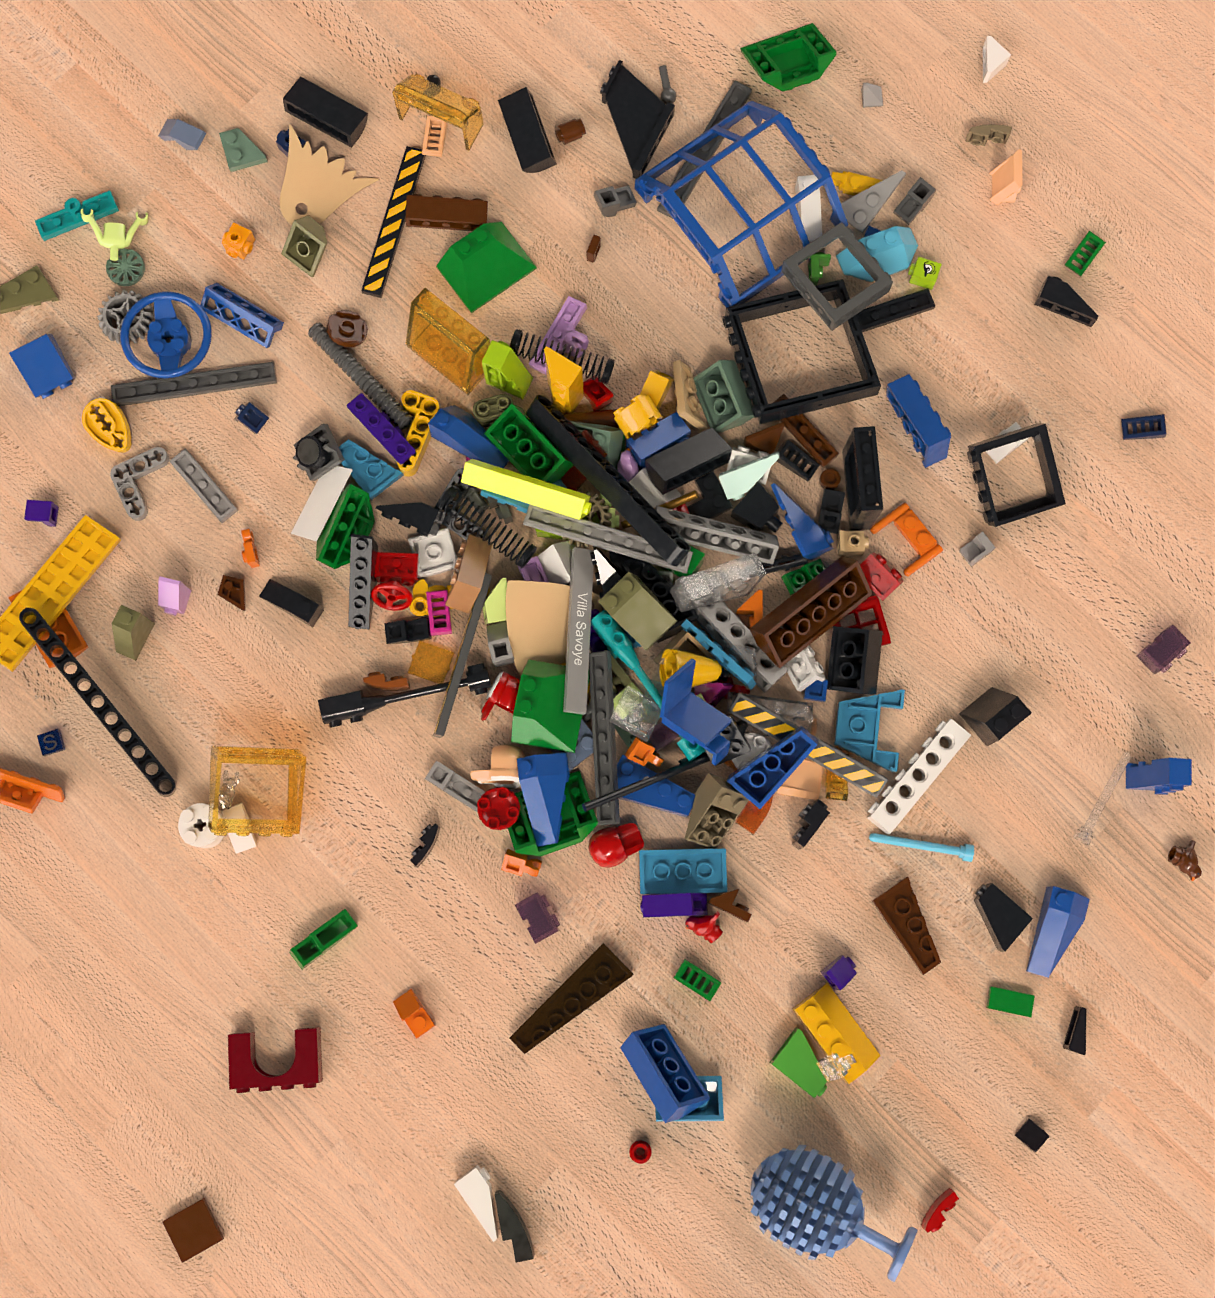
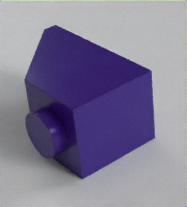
M843 955L837 957L820 971L835 990H842L857 974L854 970L856 967L855 963L850 957L847 956L845 958Z

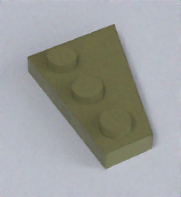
M37 265L0 286V314L21 310L22 307L29 305L38 306L46 301H59Z

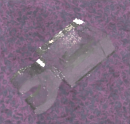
M225 770L222 774L223 785L219 786L217 790V799H220L222 809H230L235 795V787L239 783L240 777L239 772H236L234 777L229 778L228 770Z
M834 1053L820 1059L816 1064L829 1083L844 1077L848 1073L847 1070L851 1068L850 1065L856 1063V1060L852 1054L839 1058L838 1054Z

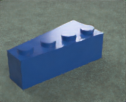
M910 374L887 384L886 396L897 417H903L904 430L907 435L912 434L913 446L916 452L921 451L924 460H922L924 467H929L946 459L951 432L941 423L938 412L933 411L928 397L926 395L923 396L918 382L913 380Z
M800 726L730 774L727 782L761 809L818 745V739L804 727Z
M622 755L617 764L618 789L640 781L645 776L649 778L655 776L657 773ZM665 779L619 799L687 818L693 807L695 794Z

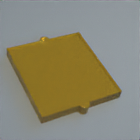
M419 641L415 654L411 656L412 662L408 674L437 684L444 683L447 672L451 670L450 664L454 652Z

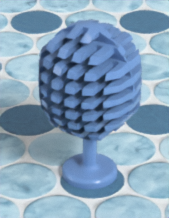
M799 1145L796 1150L782 1148L779 1153L771 1157L769 1155L761 1162L755 1170L751 1181V1196L754 1203L751 1213L755 1217L759 1215L762 1221L759 1229L763 1234L769 1229L772 1233L771 1240L777 1242L779 1239L783 1242V1247L787 1249L790 1247L795 1248V1253L802 1256L803 1252H809L808 1260H816L818 1254L823 1253L833 1258L836 1251L844 1247L846 1249L857 1238H860L893 1258L887 1272V1278L895 1282L918 1229L909 1227L901 1242L897 1243L864 1225L865 1206L863 1208L861 1199L863 1190L854 1184L855 1174L850 1169L847 1174L843 1170L844 1165L842 1163L833 1162L831 1157L820 1155L819 1151L814 1148L811 1151H805L807 1145Z

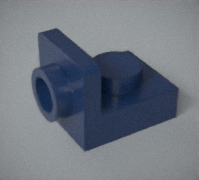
M250 402L245 405L241 404L234 412L237 415L234 420L242 423L254 434H257L269 419L268 416Z

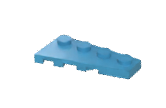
M686 619L681 626L684 631L690 633L696 641L717 659L720 665L750 690L753 689L756 685L753 679L755 675L747 667L741 668L738 665L739 661L734 656L723 652L724 649L716 641L712 642L703 630L696 628L690 621Z

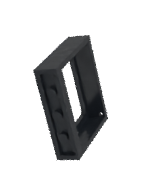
M1045 423L1033 424L968 445L967 457L973 465L974 471L972 476L975 483L978 484V499L980 503H983V518L989 526L997 527L1066 504ZM1032 437L1047 493L1044 497L996 512L981 453Z
M875 426L854 427L842 451L850 531L870 530L883 511Z

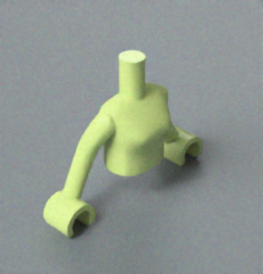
M81 209L82 220L90 223L99 244L110 248V260L112 261L118 260V249H123L130 245L139 225L144 226L148 223V213H145L146 217L141 219L138 217V212H136V220L128 230L127 235H125L126 226L124 224L112 222L104 224V233L102 235L101 229L94 219L93 210L91 209L89 215H85L84 210Z

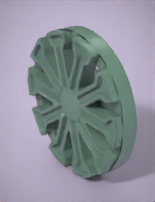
M120 249L118 256L122 255V260L118 257V263H114L109 258L106 263L107 275L112 282L119 286L134 285L143 277L145 263L142 257L134 250Z

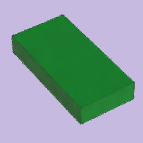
M990 986L986 1008L1032 1017L1035 996Z

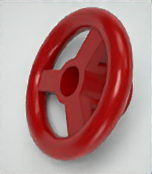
M397 581L380 583L371 591V598L374 603L386 610H404L413 602L412 593ZM378 592L385 596L387 599L386 603L378 598ZM399 599H407L402 604H393V602Z

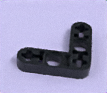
M464 468L458 469L443 492L444 494L449 487L453 486L458 490L459 496L463 494V498L453 509L451 516L458 511L460 504L471 488V485L462 483L461 487L455 485V483H461V474H463ZM448 506L446 512L449 511L452 508V506ZM460 511L457 519L461 518L464 513ZM450 512L444 517L442 524L463 539L467 540L469 534L474 535L472 532H467L469 529H466V524L462 530L458 529L455 517L450 518L449 516ZM465 515L463 520L466 522L469 517ZM471 519L468 524V527H470L475 521ZM476 523L473 532L480 527L478 523ZM484 527L481 528L479 535L486 530Z

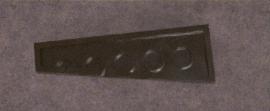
M603 943L510 1037V1040L524 1054L634 974Z

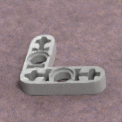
M161 447L152 448L111 469L110 476L129 517L135 521L145 519L148 514V509L135 480L161 469L169 463V455ZM160 453L162 455L161 461L158 462L156 458L157 454ZM147 458L151 460L150 462L153 464L152 466H150V463L147 461ZM139 461L145 462V468L142 471L135 470V465ZM127 467H130L131 471L134 474L131 475V473L129 472L130 470ZM119 471H122L124 473V478L120 479L118 477ZM127 488L134 489V494L130 498L124 497V491ZM135 502L140 508L139 515L133 513L135 508L131 503Z

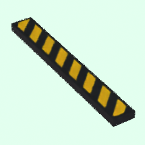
M406 146L362 286V294L378 298L383 296L406 222L407 195L415 193L426 155H422L421 149Z

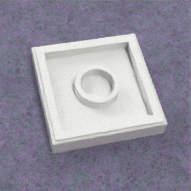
M448 527L440 529L436 536L429 534L428 537L420 535L408 539L412 553L419 554V579L456 569L454 565L457 556Z

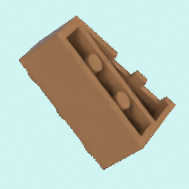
M469 534L466 542H461L458 553H461V555L457 557L454 565L456 571L453 572L450 580L451 587L445 606L469 614L482 588L492 545H488V541H483L482 538Z

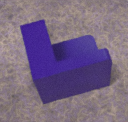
M27 500L24 519L26 521L43 522L49 527H56L59 507L52 501Z

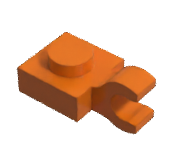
M638 737L634 739L625 753L628 759L642 766L650 762L660 767L664 761L660 754L655 752L656 748L652 744Z
M507 849L501 870L522 876L523 872L537 877L542 861L539 859L527 860L528 855L519 854Z

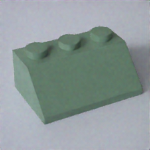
M719 360L694 377L697 389L696 394L709 427L713 428L717 433L741 426L754 418L752 413L753 404L751 399L747 398L746 387L741 379L735 360Z

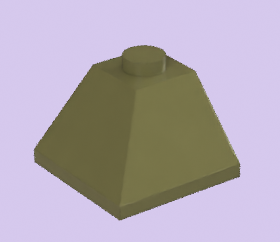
M310 216L294 220L281 253L310 277H314L327 246L324 227Z

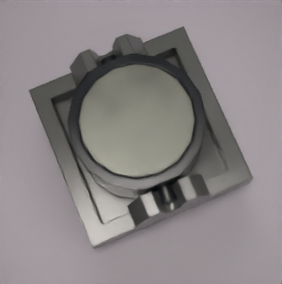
M321 424L294 444L296 453L293 459L299 461L297 467L306 471L310 481H316L345 460L328 424Z

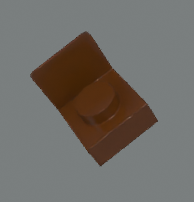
M739 889L709 899L708 904L746 923L749 922L752 915L748 913L749 908L739 903L736 906L732 905Z

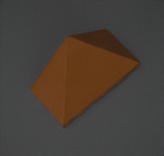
M784 422L746 436L743 442L744 446L757 452L774 453L785 426Z

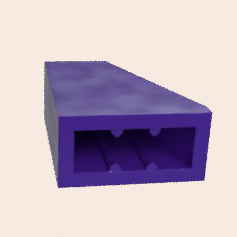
M707 893L642 895L640 908L643 918L708 915Z

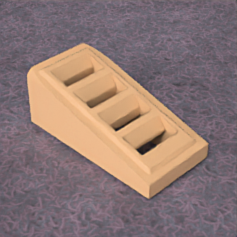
M427 116L422 155L442 157L448 127L447 118ZM432 127H433V128H441V131H440V130H432ZM430 134H437L440 137L430 136ZM429 140L439 141V144L429 143ZM428 147H436L438 151L429 150Z

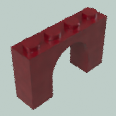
M321 1027L295 1029V1059L291 1068L283 1075L268 1074L258 1065L255 1052V1032L228 1034L229 1090L236 1089V1093L250 1092V1088H258L259 1092L271 1091L272 1086H281V1090L294 1089V1085L303 1084V1088L317 1087L316 1083L323 1081Z

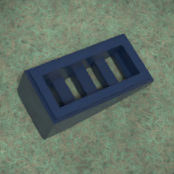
M1165 414L1121 419L1123 440L1166 437ZM1145 423H1149L1150 432H1146ZM1153 423H1157L1158 431H1154ZM1128 424H1132L1133 434H1129ZM1137 424H1141V433H1137Z

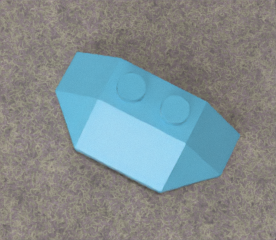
M894 226L858 240V242L864 244L870 256L876 258L882 270L889 275L908 269L918 247L911 228ZM847 248L836 255L844 275H851L869 282L875 281Z

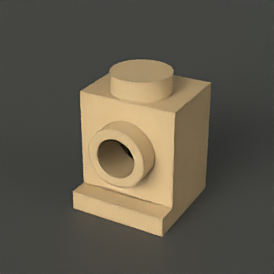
M840 530L837 534L838 556L863 555L865 549L869 548V538L864 536V531ZM851 539H856L858 543L852 544Z

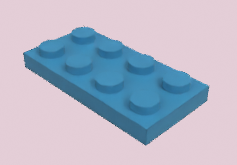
M726 849L639 850L640 894L727 893Z

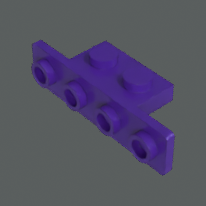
M360 393L347 404V408L400 465L416 453L415 449L403 437L405 435L397 426L394 428L390 423V418L384 412L380 413L363 393Z

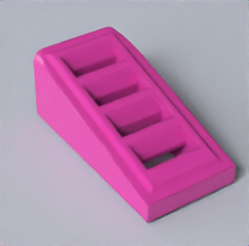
M447 590L426 592L431 636L452 634L450 610L448 606H445L448 597ZM444 598V601L432 603L431 599ZM445 606V610L433 611L432 609ZM446 615L444 619L434 620L433 616ZM447 624V627L435 628L434 625Z

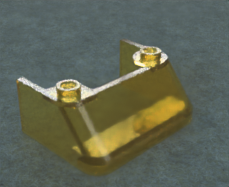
M411 74L396 84L392 92L400 120L403 121L407 111L412 106L462 129L466 150L470 151L484 125L478 101L473 98L468 99L432 83L420 74Z

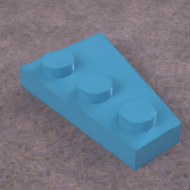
M349 439L339 446L345 459L341 464L344 468L353 470L350 475L362 490L369 493L371 500L404 476L401 471L394 469L385 461L373 456L370 452Z

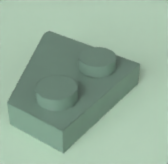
M239 128L219 133L231 172L268 162L264 153Z

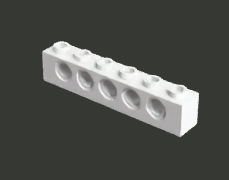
M954 720L942 721L936 727L935 731L937 734L933 738H927L922 744L923 751L920 754L915 753L908 762L911 764L906 771L902 769L895 777L897 780L893 787L889 785L881 794L884 797L881 802H875L868 810L871 814L867 819L886 835L892 833L971 736ZM940 738L947 739L949 743L948 748H943L940 745ZM927 754H932L935 757L933 765L927 762ZM914 770L921 772V781L913 778ZM901 786H905L908 789L909 795L907 797L900 795L899 788ZM887 802L894 804L895 812L893 814L887 812Z

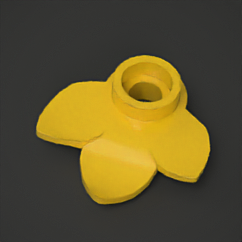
M424 579L418 581L412 590L413 602L409 606L410 611L416 616L428 615L426 592L445 590V586L433 585L428 587ZM443 598L431 599L432 603L443 600ZM418 602L424 604V608L422 610H418L416 608V604ZM445 606L432 609L433 611L445 610Z

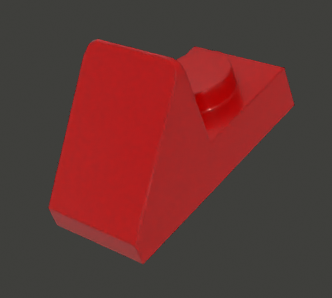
M591 377L583 382V394L589 400L593 411H599L612 403L613 393L602 382H598L597 377L595 380H592Z

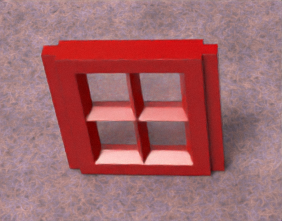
M877 595L868 597L834 625L837 627L883 631L881 646L891 644V638Z

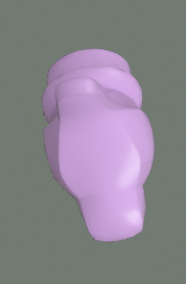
M629 448L622 452L617 464V471L628 482L639 472L638 464Z

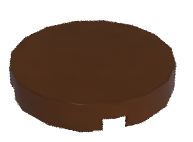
M341 310L333 316L331 315L326 327L327 334L331 340L344 347L361 345L365 341L368 332L365 320L363 322L357 313Z

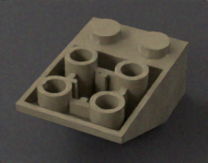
M708 773L696 791L685 839L716 849L749 800L728 783L727 779Z

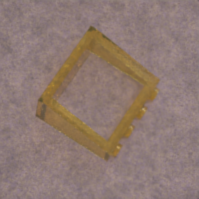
M424 288L411 302L406 346L465 394L469 395L485 377L482 360L490 345V340L427 288Z
M211 746L208 828L211 833L217 836H226L227 833L249 836L250 833H258L259 836L269 837L271 833L280 834L283 837H292L293 834H300L306 756L298 749ZM222 763L288 765L287 820L218 818Z

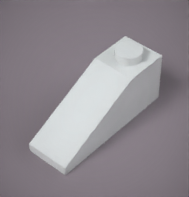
M815 175L798 176L795 185L796 195L817 181L818 178ZM820 188L797 203L798 213L809 242H813L822 236Z
M477 1165L459 1178L454 1185L494 1242L498 1238V1229L492 1188L489 1181L491 1177L484 1167L480 1168Z

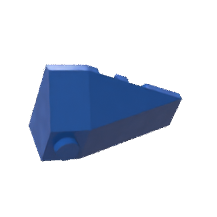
M456 405L440 408L428 423L431 437L470 459L504 468L509 462L504 454L484 434L486 430L472 414Z
M773 483L771 485L781 509L787 512L784 516L786 522L792 529H795L791 533L802 556L813 560L834 549L831 544L834 540L829 531L825 532L779 485Z
M567 753L539 754L518 758L519 782L536 844L540 847L558 843L562 822V803L565 802L566 795H564L565 785L569 781Z
M1046 887L1027 972L1049 978L1085 921L1089 898L1059 887Z

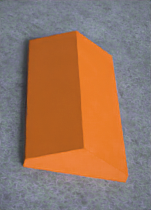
M21 591L8 597L11 603L15 600V598L20 594ZM65 608L50 627L76 658L89 647ZM45 632V634L40 638V640H47L50 636V633ZM36 643L37 648L39 649L49 668L55 667V665L51 662V660L47 657V655ZM54 649L52 656L60 657L63 654V649Z

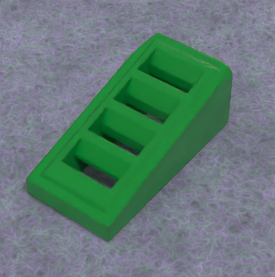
M1089 231L1067 260L1065 266L1081 277L1106 242ZM1088 241L1097 248L1094 250L1085 243ZM1083 247L1084 249L1092 253V255L1089 256L1088 254L1083 252L1081 248ZM1077 254H1080V255L1083 256L1085 259H1087V262L1085 263V262L1082 261L1080 258H1078L1076 255H1077ZM1075 260L1083 266L1082 269H1079L1071 262Z
M686 959L683 960L673 977L708 1001L712 1000L721 985L720 981ZM689 967L691 968V971L688 974L687 978L684 980L682 979V976ZM697 972L699 975L692 985L689 981L694 973ZM705 977L706 980L699 990L696 987L701 978ZM711 981L714 984L709 990L708 994L704 993V990Z

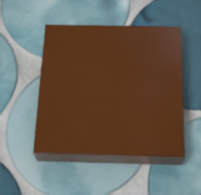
M205 1198L162 1221L182 1263L224 1239Z

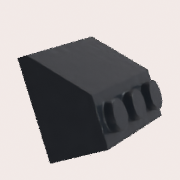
M833 626L827 679L828 690L876 695L883 631Z

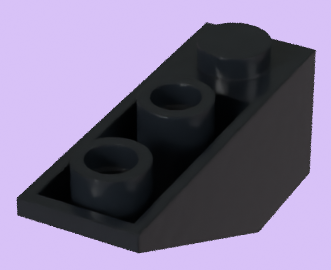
M422 502L378 505L375 508L382 511L381 516L393 520V517L399 519L398 524L409 529L413 526L417 528V533L426 537L429 534L437 535L446 515L443 511Z
M593 546L594 552H591L590 555L592 564H597L599 572L595 573L597 585L602 584L603 592L599 593L601 599L623 578V575L598 547Z

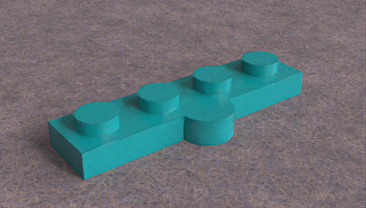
M109 190L84 200L82 204L76 198H70L65 202V209L37 219L35 223L41 238L46 241L88 224L89 222L82 220L81 209L84 210L85 215H89L92 209L95 221L116 213L119 209L113 194Z

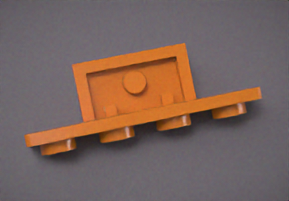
M0 768L1 804L33 814L43 797L58 802H63L65 799L63 790L56 784H47L35 777L28 778L16 771H7Z

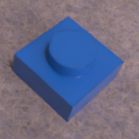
M816 680L805 688L803 699L825 702L828 680L823 682Z

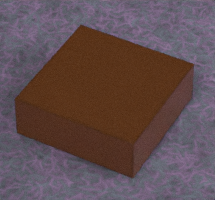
M593 235L586 252L587 261L593 263L596 260L601 247L600 236Z

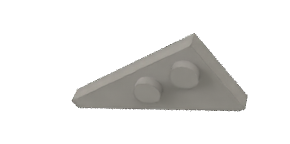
M901 170L842 202L841 205L847 222L863 234L906 176V173Z

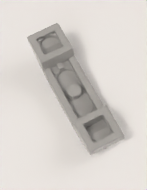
M438 761L434 763L425 777L427 781L477 812V802L485 793L484 790Z

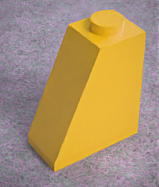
M659 370L650 371L640 393L641 396H650L659 410L674 382V378Z

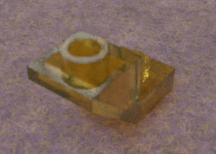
M826 769V799L847 801L848 781Z

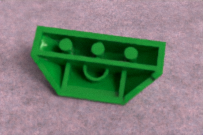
M349 484L342 492L317 540V561L333 569L350 563L351 534L369 536L375 523L369 493L352 484Z

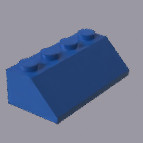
M665 1024L632 1032L620 1047L665 1123L681 1119L709 1101L708 1093Z

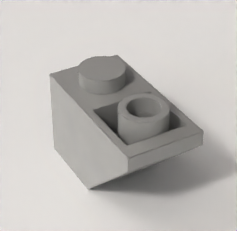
M507 622L487 626V638L492 663L496 667L514 663V655L508 637Z

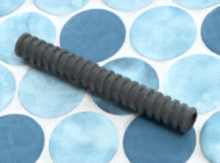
M316 323L309 329L308 336L318 346H321V349L329 355L330 359H334V363L338 364V367L342 368V371L348 377H351V380L355 381V384L361 390H364L363 392L368 395L369 399H372L373 403H377V407L381 408V411L385 412L390 420L394 421L395 425H398L400 430L406 429L412 423L413 416L409 415V412L403 406H400V403L396 402V399L390 393H387V390L383 388L382 384H379L378 380H374V376L370 375V372L366 371V368L360 362H357V359L347 349H344V346L338 345L331 340L327 334L326 327H323L322 323Z

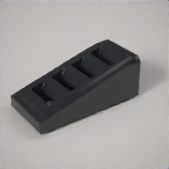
M790 440L783 442L777 450L780 455L777 462L807 482L820 466V464ZM786 450H788L789 453L785 457L783 454L786 452ZM796 455L797 457L794 459L793 462H791L790 459L792 458V456ZM802 459L803 463L798 467L797 464ZM807 464L811 465L808 471L805 473L803 470L805 469Z
M1075 1006L1063 1049L1085 1056L1087 1009Z

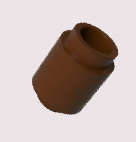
M575 118L557 125V130L555 131L558 142H562L564 145L582 138V135L586 134L582 120H576Z

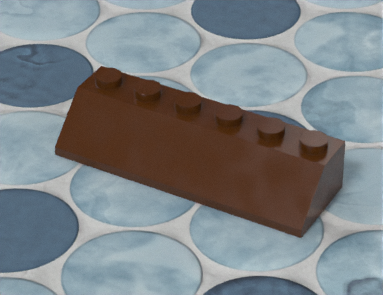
M841 556L749 629L757 646L778 668L784 666L873 594L858 560Z

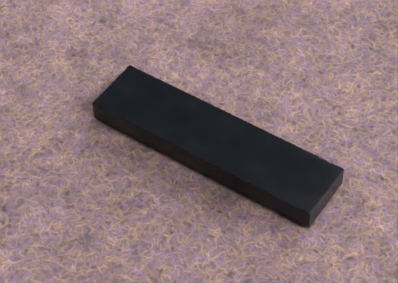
M929 288L866 308L856 314L862 332L932 310L935 308V303Z

